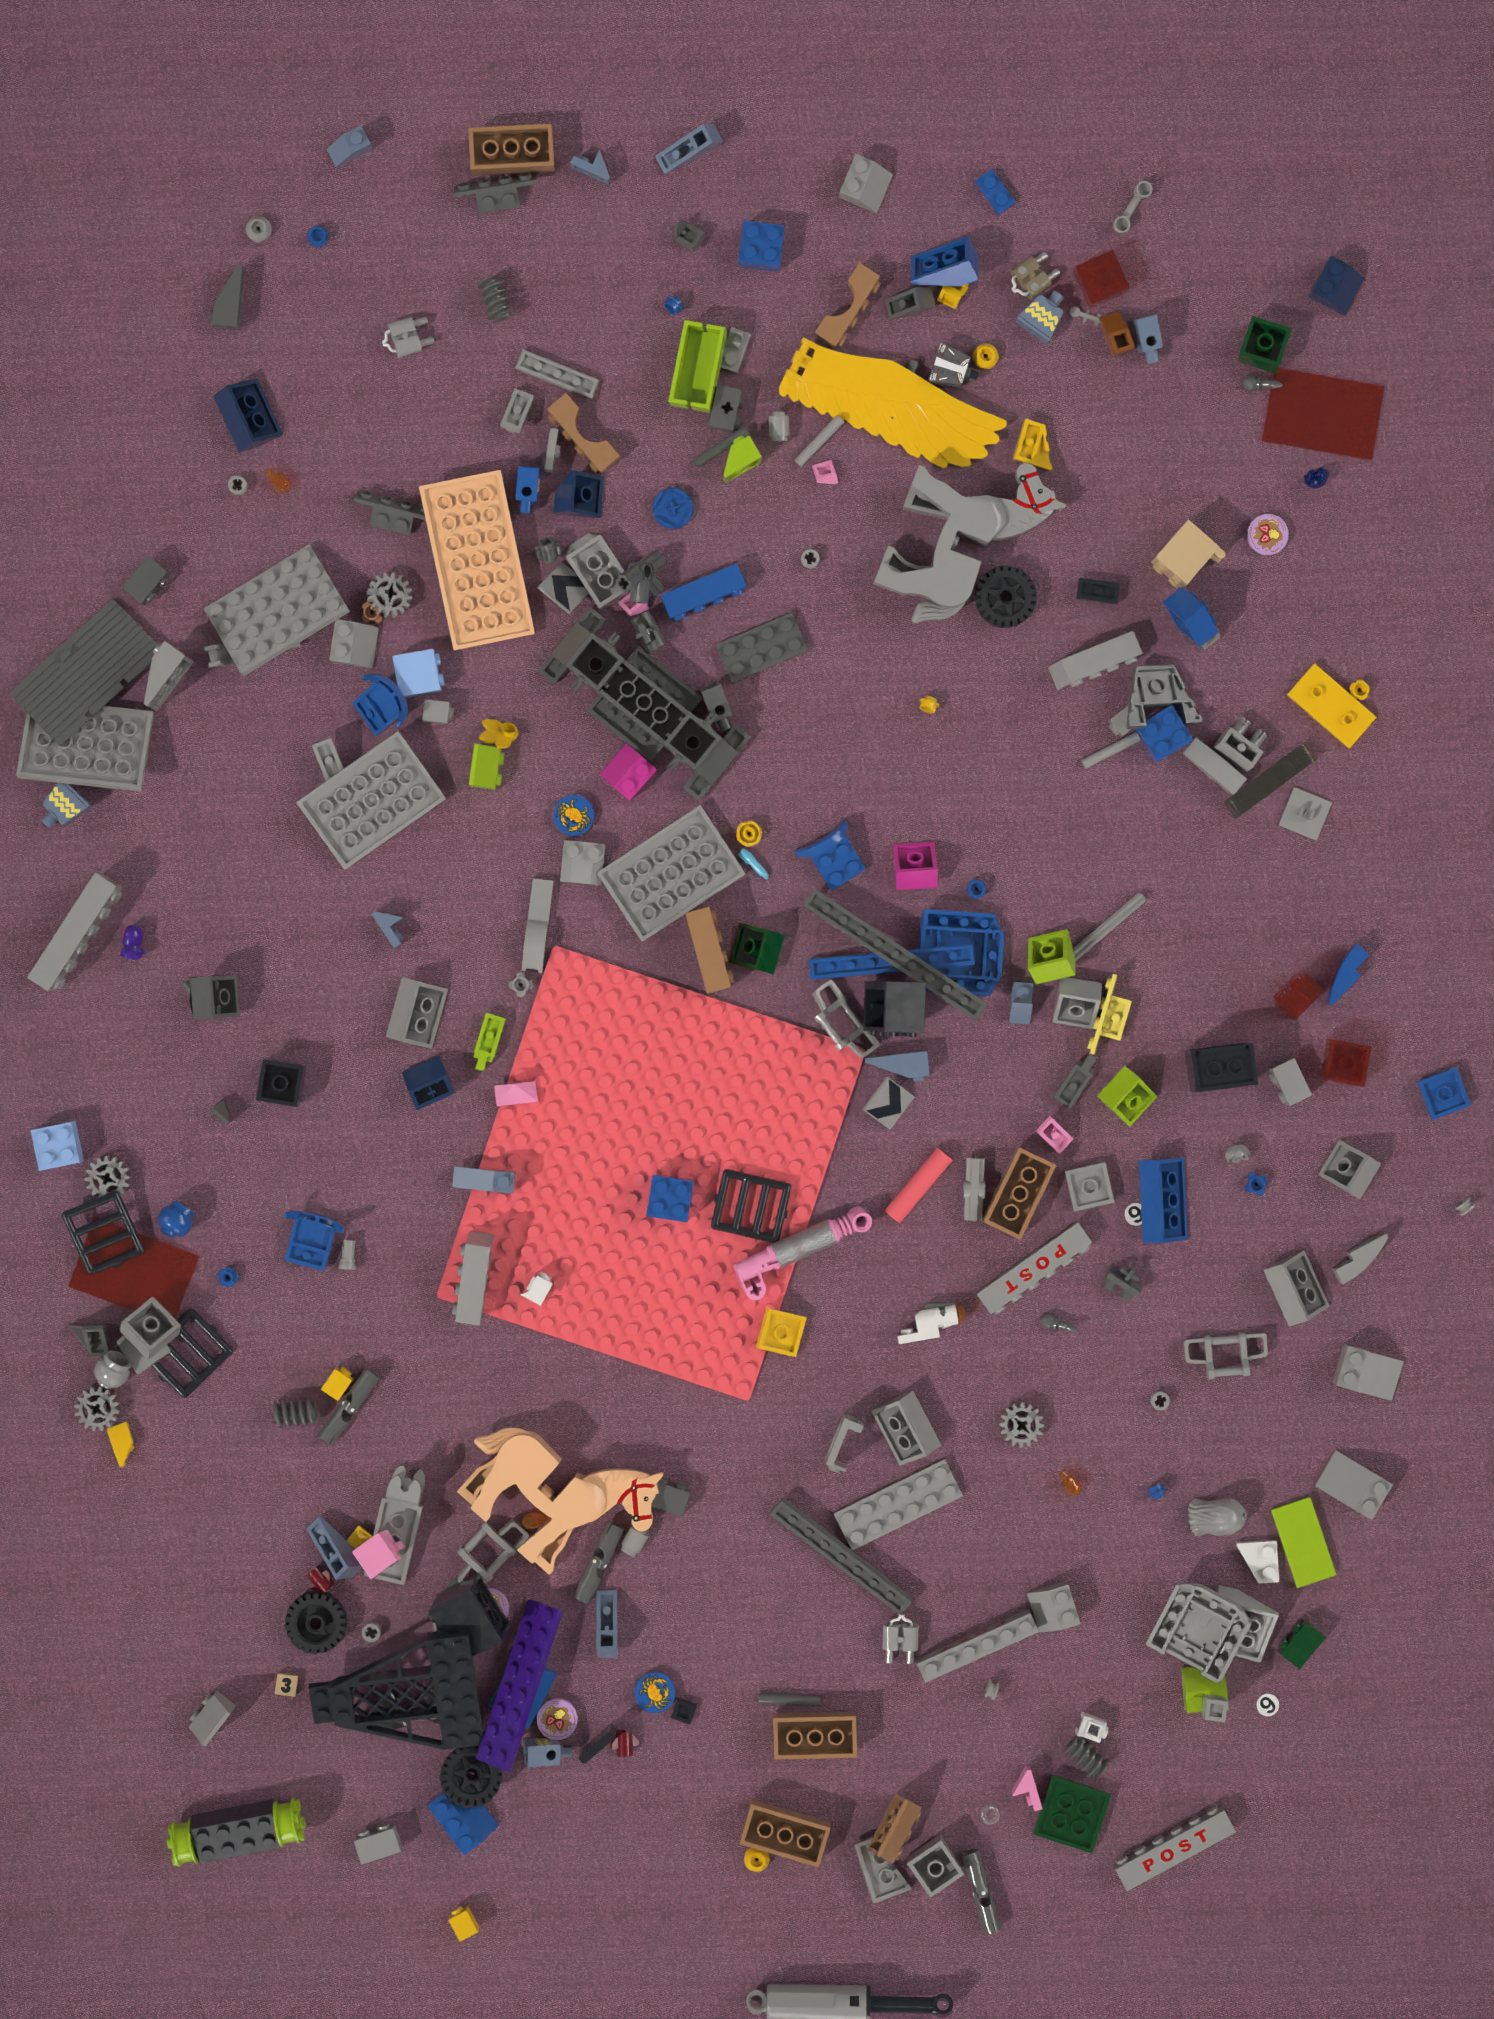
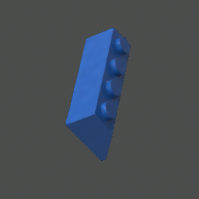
M1184 1157L1139 1160L1143 1243H1168L1188 1240Z

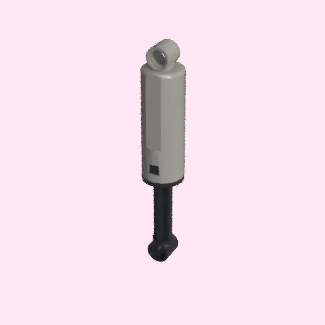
M768 1984L767 1993L759 1990L750 1992L746 1998V2005L752 2014L758 2015L767 2012V2019H870V2013L932 2014L945 2018L952 2012L953 2000L948 1994L944 1993L932 1997L871 1996L870 1985ZM760 1998L762 2000L761 2006L753 2007L751 2005L752 1999ZM939 2001L947 2002L948 2009H938L937 2003Z

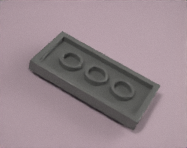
M792 613L716 644L732 683L808 651Z

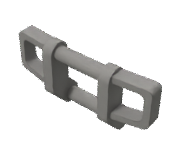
M833 980L827 981L813 992V996L822 1011L814 1019L822 1025L836 1044L835 1048L838 1051L847 1045L859 1058H864L879 1047V1042L873 1035H870V1031H863V1023L846 1002L847 998L841 993ZM827 986L831 988L838 998L828 1007H826L820 996V992ZM839 1006L856 1028L855 1031L843 1040L826 1018L827 1015ZM862 1033L872 1044V1047L866 1052H862L852 1042Z
M1241 1332L1238 1335L1219 1337L1206 1335L1202 1338H1191L1183 1341L1185 1361L1187 1363L1205 1364L1208 1380L1222 1376H1250L1248 1360L1268 1355L1267 1336L1265 1333L1245 1334V1332ZM1261 1337L1263 1351L1258 1354L1247 1355L1246 1338ZM1203 1342L1205 1359H1190L1188 1345L1190 1343ZM1239 1343L1241 1367L1214 1369L1211 1345Z
M510 1520L498 1532L487 1521L481 1525L482 1528L464 1547L461 1546L457 1550V1553L467 1563L457 1577L458 1582L464 1581L463 1578L471 1568L483 1577L482 1579L485 1584L489 1582L499 1567L511 1555L514 1556L517 1553L518 1547L528 1539V1532L515 1520ZM511 1527L517 1528L523 1534L514 1546L502 1537ZM488 1534L504 1551L485 1569L470 1555V1551Z

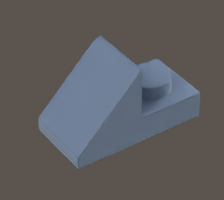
M600 150L593 164L586 157L579 156L578 158L573 156L570 162L572 169L609 185L610 176Z
M373 912L372 916L393 948L396 949L401 946L402 942L400 940L403 937L398 929L395 928L393 930L392 926L403 920L404 917Z
M1012 982L1009 1023L1030 1024L1033 1007V983Z

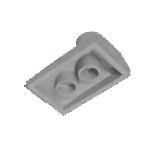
M588 533L568 546L566 559L599 609L611 605L628 593L623 592L617 587L616 580L618 575L623 573L624 570L601 535Z

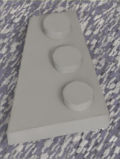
M873 1836L853 1843L873 1903L912 1890L894 1864L867 1850Z

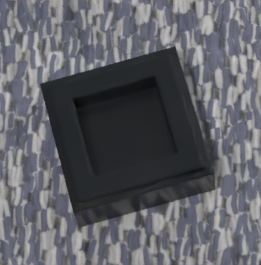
M677 1697L671 1718L690 1725L697 1704Z

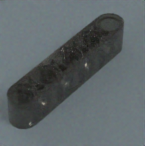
M1304 742L1225 800L1224 803L1233 816L1238 818L1316 761L1317 758Z

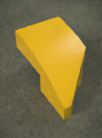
M127 1422L107 1429L112 1448L121 1468L125 1466L127 1457L134 1449L133 1438Z

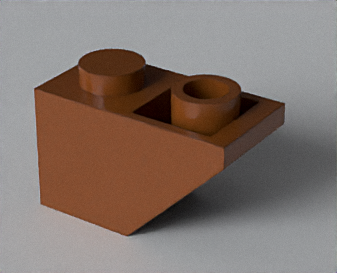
M1119 311L1099 318L1112 358L1131 352L1135 348L1129 328Z

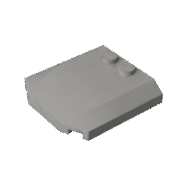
M1177 1582L1145 1645L1162 1654L1167 1652L1201 1670V1675L1220 1684L1252 1621L1238 1603L1198 1583Z

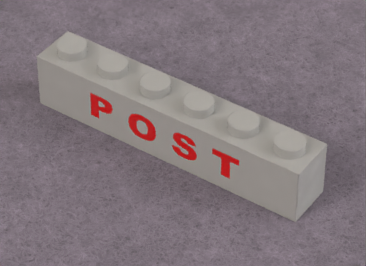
M1075 1221L975 1293L990 1314L994 1312L998 1314L1006 1308V1303L1009 1301L1015 1302L1023 1296V1291L1026 1289L1032 1290L1040 1284L1038 1282L1043 1277L1047 1279L1057 1272L1055 1270L1060 1265L1065 1267L1071 1263L1074 1255L1077 1253L1082 1255L1088 1251L1092 1241L1080 1224Z
M1029 1609L919 1657L916 1659V1662L926 1683L1039 1631Z
M1214 1806L1207 1810V1814L1202 1817L1196 1816L1188 1821L1189 1824L1173 1828L1167 1836H1159L1152 1841V1844L1146 1847L1143 1845L1135 1849L1134 1853L1130 1856L1124 1855L1118 1858L1113 1866L1127 1891L1236 1833L1223 1807Z

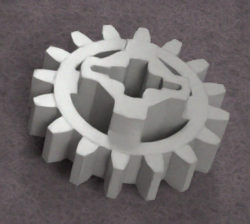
M383 573L382 579L377 575L375 582L371 581L369 585L371 588L367 590V594L371 596L368 597L367 602H373L370 608L371 610L377 608V615L383 612L384 618H387L389 614L395 618L397 612L402 615L404 609L409 608L410 605L407 602H411L412 597L408 595L412 592V589H406L408 581L402 583V576L395 578V574L392 573L388 577L386 573ZM387 583L385 587L378 588L380 585ZM389 589L392 597L390 601L387 594ZM395 603H397V604L401 603L400 605H398V606L392 608V605H393V604H395Z
M105 1156L104 1161L100 1157L97 1158L98 1164L90 1163L93 1169L86 1170L90 1177L85 1178V1181H90L87 1189L93 1188L92 1196L98 1193L99 1197L110 1193L108 1190L112 1185L119 1186L114 1191H118L121 1194L126 1193L123 1188L130 1186L126 1180L130 1179L131 1176L126 1175L129 1167H122L124 1161L117 1163V1157H113L110 1160L109 1156ZM108 1164L106 1170H98L102 1165ZM116 1169L119 1170V1172H120V1174H121V1178L118 1177V1175H117V1173H116ZM110 1174L109 1177L114 1181L106 1183V1178L102 1175ZM95 1179H97L100 1184L99 1188L95 1183Z
M92 1386L90 1387V1393L84 1390V1397H77L80 1403L74 1405L75 1408L79 1409L75 1416H81L78 1422L82 1423L84 1421L86 1423L85 1429L92 1426V1431H96L97 1427L103 1431L105 1430V1425L107 1427L112 1426L111 1420L117 1421L118 1418L115 1414L120 1413L121 1410L116 1409V1406L120 1404V1401H114L117 1395L111 1396L109 1394L111 1389H107L104 1392L102 1386H99L97 1390ZM93 1395H100V1397L97 1400L89 1398ZM107 1401L110 1403L111 1410L108 1409ZM97 1404L100 1405L99 1409L101 1410L98 1413L95 1412L96 1408L94 1407ZM84 1407L88 1411V1416H86ZM99 1417L106 1419L102 1422H94Z
M1020 1402L1019 1407L1012 1403L1013 1409L1010 1410L1006 1407L1007 1414L1000 1415L1004 1419V1422H999V1426L1004 1427V1429L1000 1430V1433L1007 1434L1004 1438L1005 1441L1012 1439V1446L1016 1442L1019 1443L1020 1448L1023 1447L1025 1442L1028 1446H1031L1030 1440L1033 1439L1037 1442L1036 1435L1043 1434L1039 1430V1428L1044 1427V1424L1039 1422L1043 1417L1042 1415L1036 1416L1039 1410L1037 1408L1031 1410L1032 1405L1030 1403L1027 1407H1024L1023 1402ZM1019 1411L1028 1412V1413H1026L1025 1415H1017V1414H1016V1412H1019ZM1009 1418L1012 1420V1427L1010 1428V1430H1008ZM1015 1418H1017L1021 1422L1025 1421L1024 1424L1028 1431L1021 1427L1018 1428V1424ZM1033 1419H1034V1420H1035V1428H1034V1430L1032 1431V1430L1030 1429V1427H1031V1422H1032ZM1018 1434H1025L1027 1437L1017 1438L1015 1436H1017Z

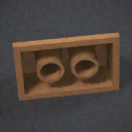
M895 1793L867 1850L893 1864L902 1853L901 1847L904 1841L906 1842L910 1838L912 1832L910 1829L913 1823L919 1820L922 1807Z

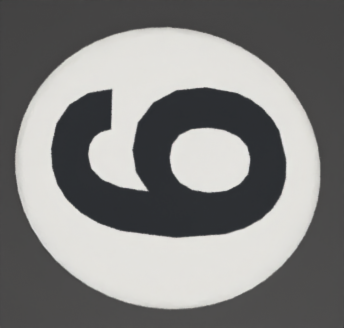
M1133 1203L1126 1208L1125 1219L1129 1224L1134 1226L1142 1224L1141 1204Z
M1264 1694L1257 1701V1709L1264 1716H1272L1279 1709V1701L1272 1694Z

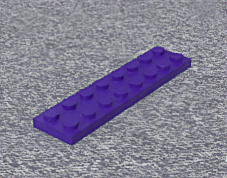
M528 1599L476 1759L511 1772L563 1614L562 1610Z

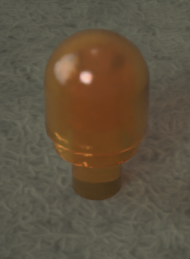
M271 468L264 473L271 479L269 483L277 492L286 493L290 490L291 483L282 473L278 472L276 474Z
M1065 1469L1061 1470L1058 1475L1063 1480L1061 1484L1064 1490L1070 1496L1079 1495L1082 1491L1081 1483L1075 1476L1069 1475Z
M530 1512L523 1516L522 1525L526 1529H535L543 1526L542 1522L550 1521L551 1518L546 1514H540V1512Z

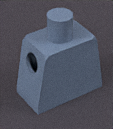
M1157 315L1130 320L1138 352H1145L1147 364L1160 361L1157 349L1163 348ZM1148 337L1151 338L1150 345L1146 343Z

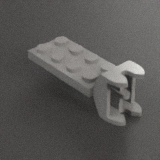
M404 1465L396 1468L389 1482L386 1496L382 1497L373 1534L374 1536L379 1532L388 1530L395 1542L402 1541L405 1548L398 1553L401 1559L390 1565L376 1577V1579L404 1585L423 1509V1505H420V1500L425 1486L424 1471L419 1469L411 1480L408 1477L406 1478L407 1471Z

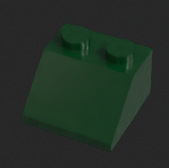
M740 923L729 963L774 975L785 935Z

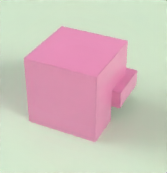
M385 1530L374 1535L352 1551V1553L369 1578L373 1579L390 1565L401 1559L398 1553L405 1546L402 1541L395 1542L389 1531Z

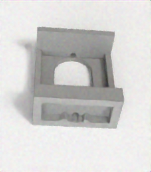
M844 1413L842 1414L825 1457V1463L829 1470L840 1473V1470L846 1471L845 1463L837 1461L836 1457L848 1429L858 1433L862 1432L864 1427L862 1420Z

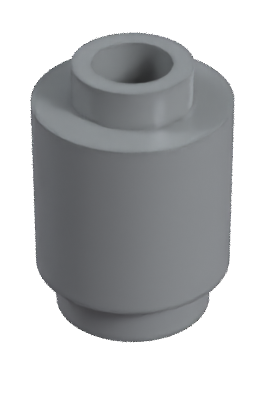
M772 412L773 416H768L771 442L788 441L787 436H790L789 416H785V412Z
M631 1526L621 1543L623 1545L621 1550L632 1557H635L637 1553L639 1554L649 1537L646 1534L647 1530L637 1531Z

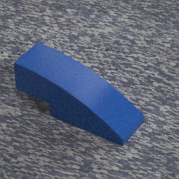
M1353 944L1332 977L1326 1000L1329 1006H1333L1361 976L1356 969L1369 954L1359 944Z

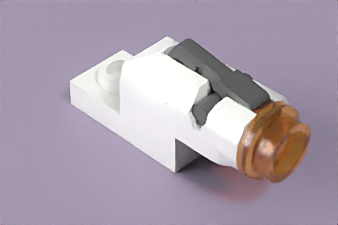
M926 1303L923 1310L914 1314L917 1331H913V1328L901 1330V1333L897 1334L898 1343L904 1344L940 1337L938 1328L944 1329L966 1321L964 1306L958 1305V1303Z

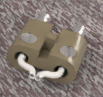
M1046 252L1041 253L1036 258L1030 256L1010 270L1013 284L1011 289L1014 293L1019 292L1021 295L1027 296L1032 300L1052 285L1051 280L1059 276L1060 271L1056 268L1047 275L1044 271H1041L1039 264L1048 258ZM1016 283L1021 285V290L1016 289Z

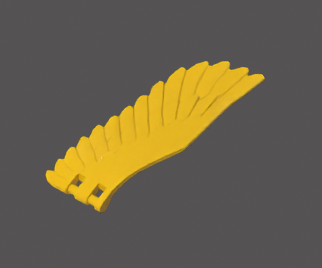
M804 337L801 340L802 345L799 351L796 350L791 359L793 363L790 369L786 370L779 386V394L782 397L788 394L793 402L799 400L808 408L813 406L822 415L828 412L833 419L838 415L843 421L846 420L854 428L860 429L863 427L873 436L880 434L890 445L896 446L901 444L908 454L919 458L922 454L928 461L942 468H946L948 463L959 467H967L971 465V458H985L988 452L984 445L997 444L1000 439L994 431L1001 430L1007 426V420L979 410L950 396L892 360L833 351L817 345ZM809 347L815 350L812 358L806 355ZM800 366L805 368L802 376L797 374Z

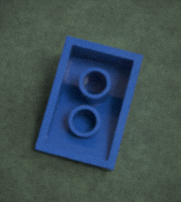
M969 236L911 256L912 284L962 286L979 280L978 254Z

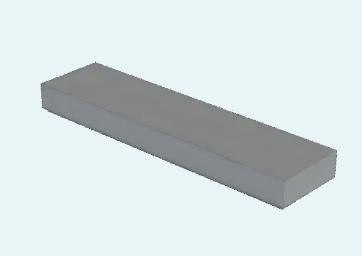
M524 349L515 367L518 371L590 400L593 399L600 382L599 379Z

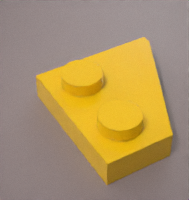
M1024 419L1013 460L1029 463L1035 467L1051 471L1052 464H1050L1048 453L1050 450L1046 440L1047 432L1044 424Z

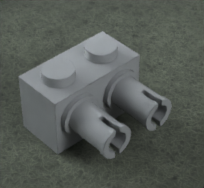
M1239 717L1233 728L1230 727L1221 734L1212 750L1245 774L1255 766L1263 754L1259 747L1267 735L1265 732L1260 735L1262 730L1256 729L1250 740H1247L1242 735L1250 726V722L1247 720L1244 723L1246 718Z

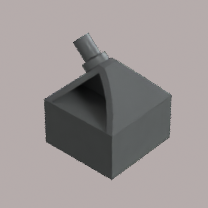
M237 975L190 978V982L186 980L182 983L183 988L187 991L193 1020L240 1016Z

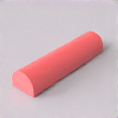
M936 1147L884 1211L898 1223H901L953 1160Z

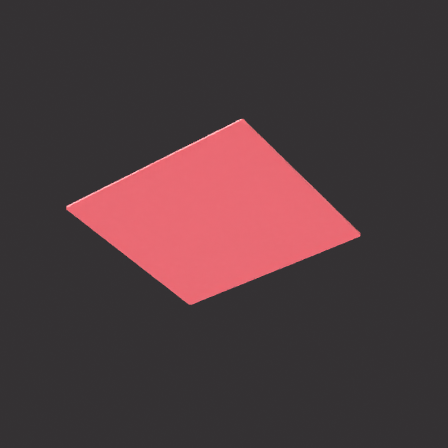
M554 946L551 950L507 1084L536 1081L538 1102L499 1106L479 1166L481 1169L516 1171L515 1192L501 1193L471 1190L437 1292V1297L452 1303H458L459 1295H455L456 1284L461 1281V1276H458L459 1263L463 1264L464 1256H460L462 1244H466L470 1231L493 1234L494 1242L490 1249L492 1255L489 1269L487 1270L489 1275L485 1288L483 1313L719 1392L749 1400L766 1350L756 1347L766 1307L780 1310L795 1263H791L778 1270L774 1268L761 1274L766 1286L765 1295L759 1300L748 1298L740 1285L733 1264L766 1250L767 1246L772 1243L712 1229L711 1221L716 1204L714 1202L715 1195L718 1194L722 1174L725 1169L789 1183L792 1188L786 1209L788 1214L787 1219L784 1218L779 1241L806 1229L863 1058H859L847 1045L838 1051L831 1037ZM857 1046L862 1052H865L864 1048ZM653 1174L694 1180L687 1223L646 1216ZM732 1178L729 1180L720 1219L721 1223L732 1225L742 1184L741 1180ZM750 1183L740 1225L742 1228L751 1230L753 1228L762 1185ZM770 1187L760 1232L773 1233L782 1194L780 1189ZM540 1272H543L552 1277L550 1281L554 1283L540 1306L520 1294L528 1291L527 1287L533 1276L537 1277ZM749 1279L748 1281L754 1289L755 1283L752 1281V1279Z

